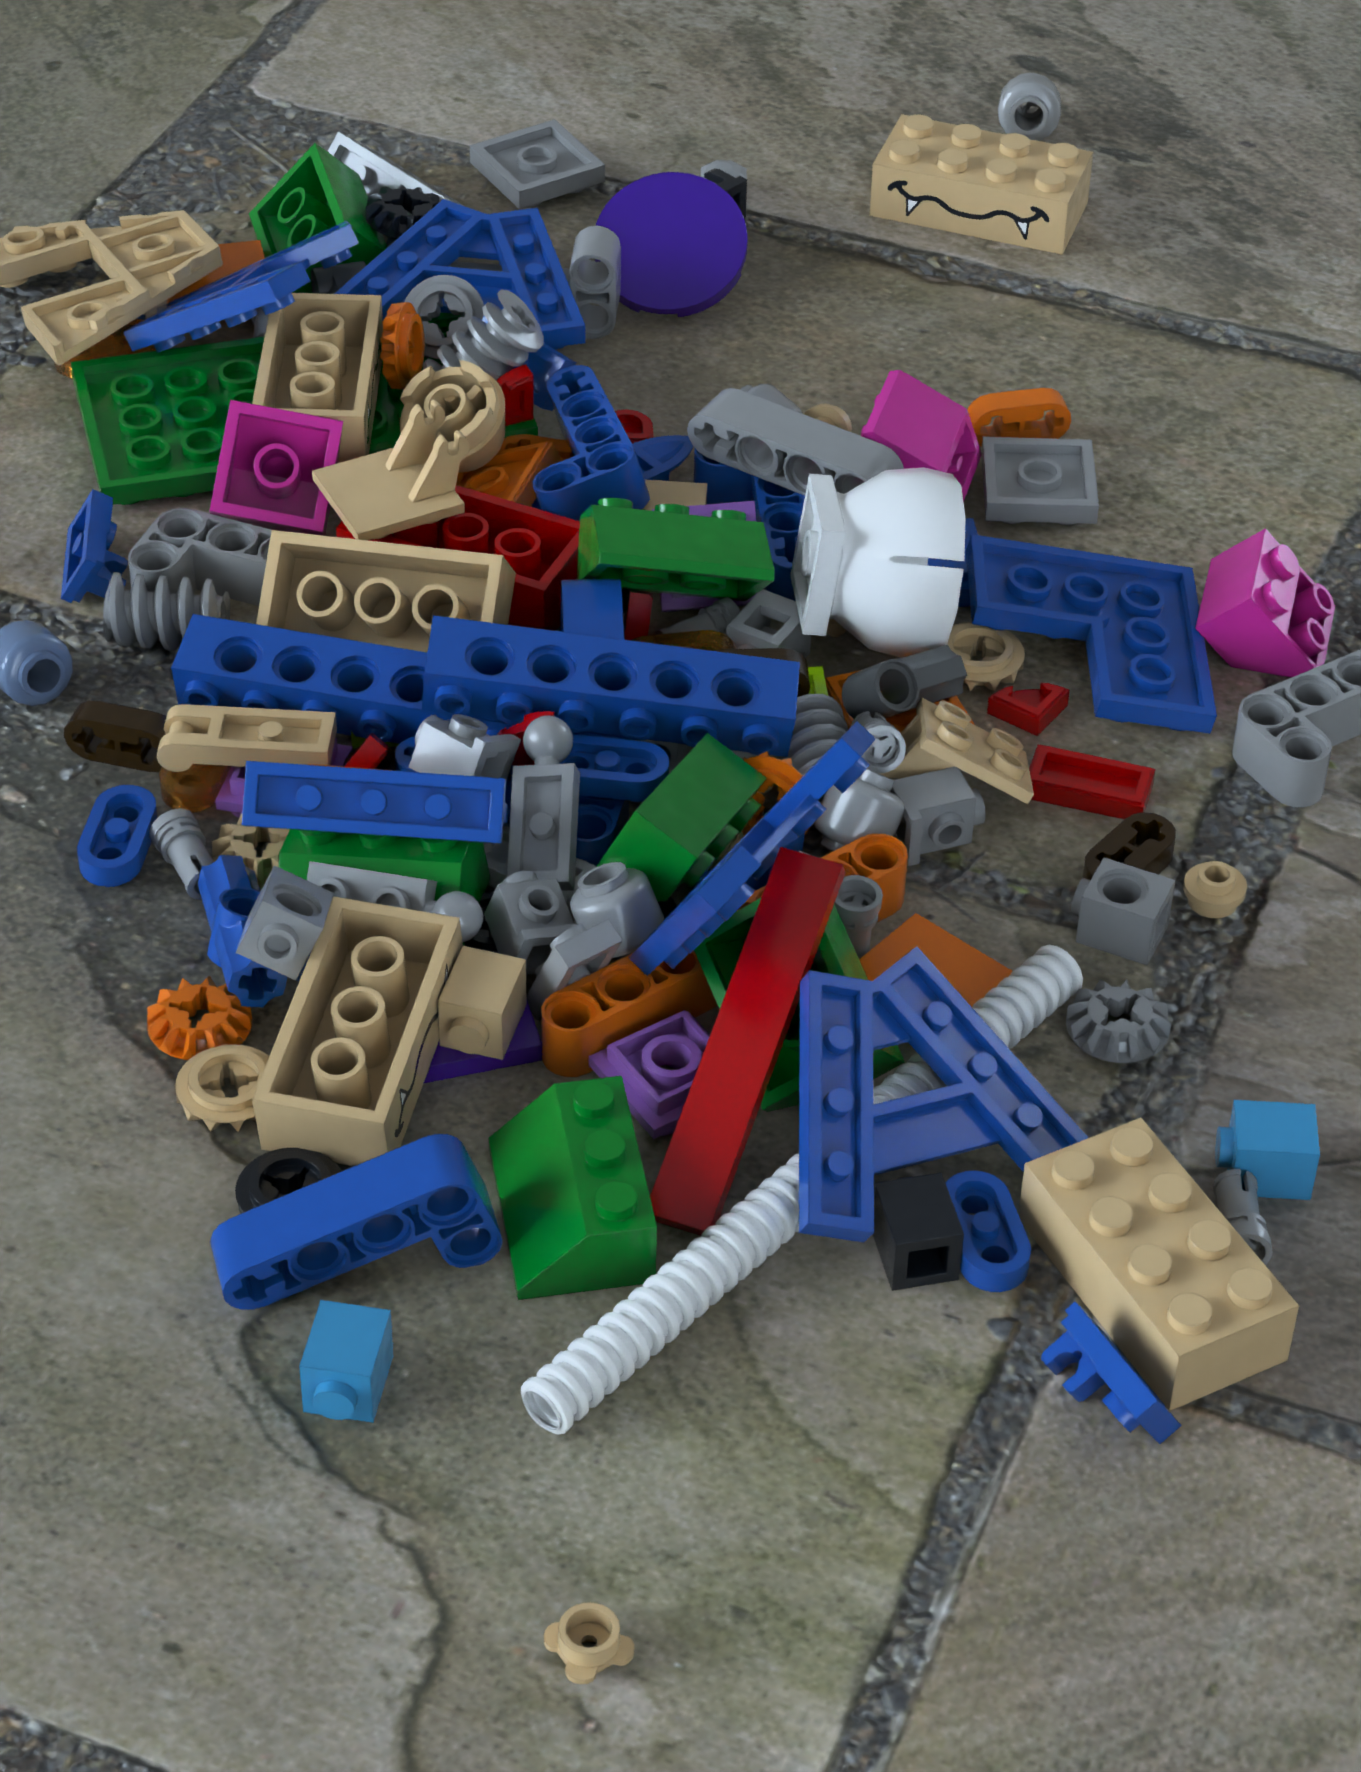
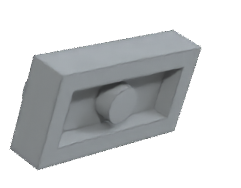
M609 919L586 930L583 924L575 925L561 933L551 942L550 947L552 951L547 960L535 970L537 978L526 995L530 1010L537 1021L541 1020V1006L547 997L609 964L623 941Z

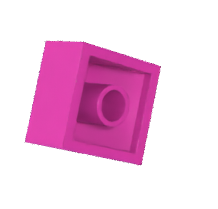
M230 400L209 510L210 514L271 530L325 536L331 505L313 481L312 470L338 463L343 421Z

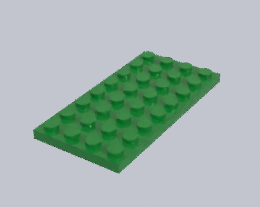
M440 313V316L432 318L428 322L437 324L446 338L450 322L458 320L461 316L452 313ZM265 336L172 348L161 352L150 351L71 362L73 383L99 492L113 497V505H131L144 500L172 496L187 497L195 493L213 491L230 400L252 404ZM429 358L443 366L440 359ZM383 360L369 454L394 448L401 435L400 418L404 404L400 397L403 390L391 389L382 373ZM535 418L505 426L504 438L520 434L538 436V426Z

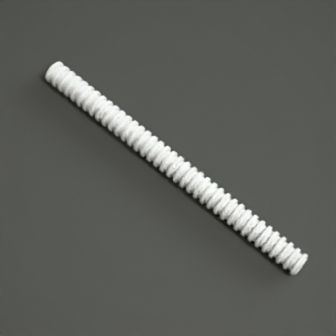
M1050 944L1042 946L1034 956L1029 957L1020 967L1013 970L1009 977L1004 978L997 987L988 991L984 998L975 1002L972 1008L1009 1049H1012L1020 1039L1025 1038L1033 1028H1037L1046 1017L1051 1016L1058 1007L1065 1004L1071 996L1078 992V989L1082 988L1083 976L1076 960L1064 949ZM915 1053L907 1063L900 1065L894 1074L887 1076L881 1085L873 1088L874 1104L946 1087V1085L921 1056ZM799 1154L793 1155L785 1166H780L772 1177L766 1178L759 1185L758 1189L748 1193L744 1201L736 1203L730 1210V1213L723 1214L715 1225L709 1226L702 1233L701 1237L692 1240L687 1249L679 1251L672 1259V1262L665 1263L657 1274L648 1277L642 1287L635 1288L628 1296V1299L621 1300L614 1307L613 1312L604 1314L598 1321V1325L590 1326L584 1332L583 1337L576 1338L570 1343L566 1351L559 1352L551 1364H545L541 1367L536 1377H530L521 1386V1397L524 1406L538 1425L554 1434H565L573 1426V1421H580L589 1412V1408L599 1405L604 1399V1395L613 1393L620 1385V1382L627 1381L633 1375L635 1369L642 1368L648 1362L650 1356L657 1355L663 1349L665 1343L672 1342L681 1330H686L693 1323L694 1318L701 1317L708 1310L709 1305H715L723 1297L724 1293L730 1292L737 1285L738 1281L744 1280L752 1272V1268H758L766 1260L767 1256L773 1255L780 1248L781 1244L787 1243L794 1236L795 1232L799 1231Z

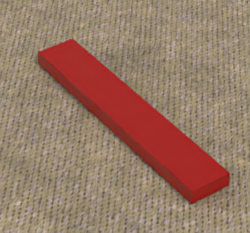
M780 847L650 1195L656 1222L701 1236L709 1226L715 1225L719 1219L800 999V981L812 966L845 876L843 864Z

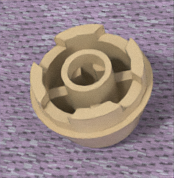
M459 360L461 367H447L435 372L433 367L429 366L410 380L400 397L404 404L400 418V432L402 433L409 419L410 411L415 404L421 406L424 410V418H427L430 415V401L432 399L436 400L444 409L446 416L443 425L436 431L435 440L439 435H443L448 441V449H450L454 445V432L458 430L462 432L469 442V452L459 465L458 473H463L484 466L500 450L505 437V398L499 383L491 375L471 362Z

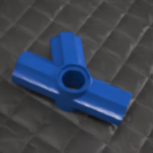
M220 855L215 862L201 868L198 879L199 891L211 929L207 955L213 963L222 968L228 992L235 994L239 998L241 1006L264 1008L268 1001L283 995L287 976L236 953L248 915L261 891L255 871L244 864L242 856ZM308 959L306 960L296 981H300Z

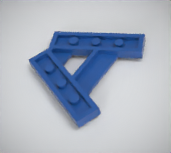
M443 199L334 293L382 295V320H384L390 305L404 302L410 291L423 280L437 275H452L469 282L480 294L484 305L490 302L503 309L504 307L499 301L497 293L503 289L516 294L535 316L541 327L544 343L556 350L568 345L586 343L584 320L538 207L485 214ZM458 257L499 260L502 271L448 266ZM443 298V307L440 308L441 312L451 313Z
M346 220L158 307L156 314L123 333L132 352L150 345H154L156 351L161 352L186 340L184 335L186 333L190 334L192 340H196L222 327L219 322L221 320H225L228 328L258 315L256 308L262 307L265 315L271 314L295 302L292 292L310 282L306 272L308 267L318 262H321L323 269L339 264L352 257L349 248L359 244L350 223Z
M856 721L687 894L668 917L630 955L629 959L647 976L663 961L674 969L706 937L708 938L724 921H727L755 892L745 882L751 876L758 880L774 864L780 849L777 844L788 832L792 830L800 837L825 812L826 808L818 800L833 785L841 793H844L870 766L861 756L876 738Z
M918 946L873 981L811 970L800 981L799 1233L864 1243L874 1233L875 1175L999 1144L1024 1172L1025 1163L1089 1138ZM908 1042L946 1085V1087L874 1104L873 1051Z

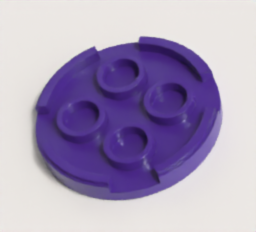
M664 172L640 178L618 191L605 205L596 222V226L610 229L620 240L621 292L619 302L638 313L642 310L655 314H678V318L699 313L722 300L734 288L741 277V270L744 266L748 249V236L743 214L734 199L724 189L703 177L682 172Z

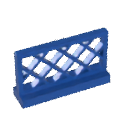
M246 761L241 825L247 827L502 844L503 826L510 827L511 807L505 803V778Z

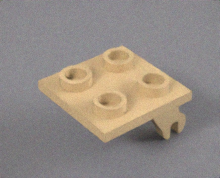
M432 399L430 401V415L427 418H424V410L419 404L413 406L409 419L394 448L312 470L313 481L355 539H380L392 533L423 524L435 523L441 519L465 512V503L456 493L455 487L460 462L467 456L470 445L466 437L458 430L454 432V445L450 449H448V441L443 435H439L435 440L436 431L443 425L446 416L444 409L436 400Z
M924 698L920 699L916 706L917 715L901 732L906 744V753L903 761L894 770L887 773H879L888 778L901 779L957 767L1026 804L1030 802L1034 795L1027 755L1022 750L1024 748L1022 743L1003 730L993 728L989 733L970 723L971 718L965 711L947 701H940L936 705Z

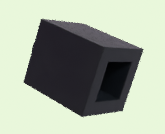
M942 1173L901 1177L895 1180L874 1183L873 1237L891 1290L959 1280L964 1232Z

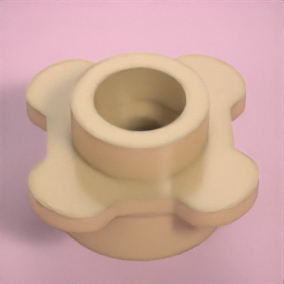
M580 1603L569 1608L562 1615L559 1622L550 1624L544 1632V1645L546 1649L558 1653L566 1664V1677L576 1684H589L595 1680L597 1673L613 1664L619 1666L626 1665L634 1656V1642L630 1637L620 1634V1624L615 1613L608 1607L598 1603ZM586 1642L596 1643L594 1647H584L582 1644Z

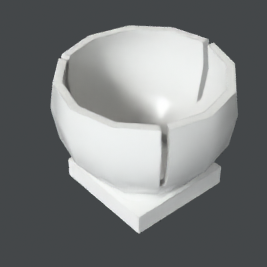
M925 467L885 470L843 494L836 491L832 475L809 473L790 575L802 634L826 636L829 619H834L868 649L901 658L947 645L958 610L964 569L929 566L927 564L928 558L964 561L966 518L962 487L953 474Z

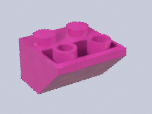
M902 370L889 371L880 394L875 398L874 408L868 422L861 430V436L892 449L899 456L904 469L925 467L953 474L961 484L964 502L982 456L968 410Z
M1265 528L1211 559L1195 629L1232 668L1294 677L1325 664L1336 605L1329 591L1322 584L1315 583L1299 566L1294 552L1287 545H1280Z

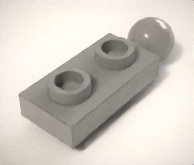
M546 715L534 719L527 726L523 736L524 749L527 755L534 761V765L513 766L507 876L519 871H532L536 874L538 880L557 878L561 891H572L575 887L580 772L575 763L560 764L572 750L573 734L570 727L562 719Z
M309 861L307 881L333 892L334 897L459 917L462 943L472 939L482 926V908L472 895L462 891H452L435 901L437 881Z

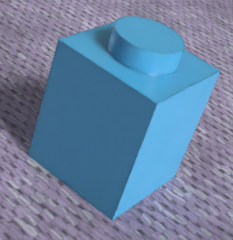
M1234 1100L1229 1127L1219 1126L1217 1129L1215 1144L1216 1167H1224L1227 1170L1240 1169L1241 1184L1244 1191L1243 1176L1246 1171L1251 1172L1256 1177L1258 1183V1197L1311 1200L1320 1157L1316 1105Z
M320 1300L299 1365L303 1412L319 1414L334 1420L352 1419L374 1423L393 1359L391 1310Z

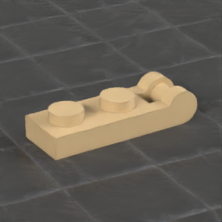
M190 704L175 705L167 712L164 724L166 735L160 740L157 760L163 768L174 772L185 771L192 764L246 767V761L330 765L337 733L336 712Z

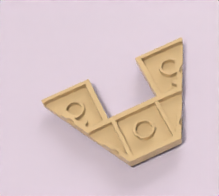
M185 210L160 212L154 215L119 216L121 226L90 229L86 224V220L49 223L38 227L16 226L11 232L0 238V286L5 288L20 286L27 282L29 277L48 271L53 273L66 272L76 267L78 262L91 258L108 275L109 280L21 306L27 329L55 363L61 365L222 266L223 262L219 245Z

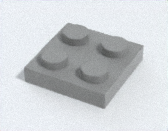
M555 119L469 145L470 163L519 209L535 207L543 201L568 193H579L587 187L605 182V164Z
M1014 437L982 438L981 462L985 521H1002L1009 524L1020 522H1046L1062 525H1074L1077 523L1097 524L1099 501L1092 440Z

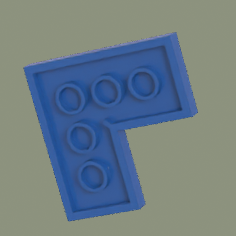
M970 535L966 549V564L973 625L987 626L994 630L1007 629L1041 634L1054 639L1068 638L1085 641L1095 717L1111 719L1121 723L1133 722L1167 727L1176 731L1188 730L1211 733L1217 713L1205 640L1195 629L1199 614V603L1193 568Z

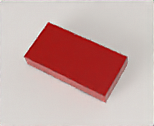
M1038 744L1029 767L1034 791L1031 800L1125 820L1133 814L1145 812L1153 788L1156 769Z

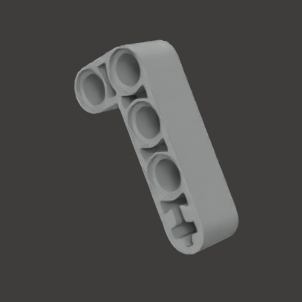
M589 226L581 230L575 238L570 268L562 269L584 320L586 339H596L608 335L615 326L621 292V245L619 238L610 229L602 226ZM589 259H598L601 262H595ZM453 262L448 266L502 271L500 264ZM589 303L599 304L600 306L591 305Z
M734 388L722 390L689 421L687 427L688 437L692 445L707 458L804 496L809 473L832 475L836 491L845 494L885 470L904 469L899 456L892 449L881 443Z
M176 508L163 512L129 552L128 563L131 587L136 574L144 575L147 591L151 592L154 591L160 575L167 577L171 593H177L183 577L190 578L193 593L195 590H202L206 579H212L217 595L223 596L227 590L230 599L259 606L272 530L189 508Z
M1361 649L1252 693L1240 703L1232 748L1233 758L1243 770L1282 804L1291 807H1307L1320 801L1324 793L1332 747L1361 735Z

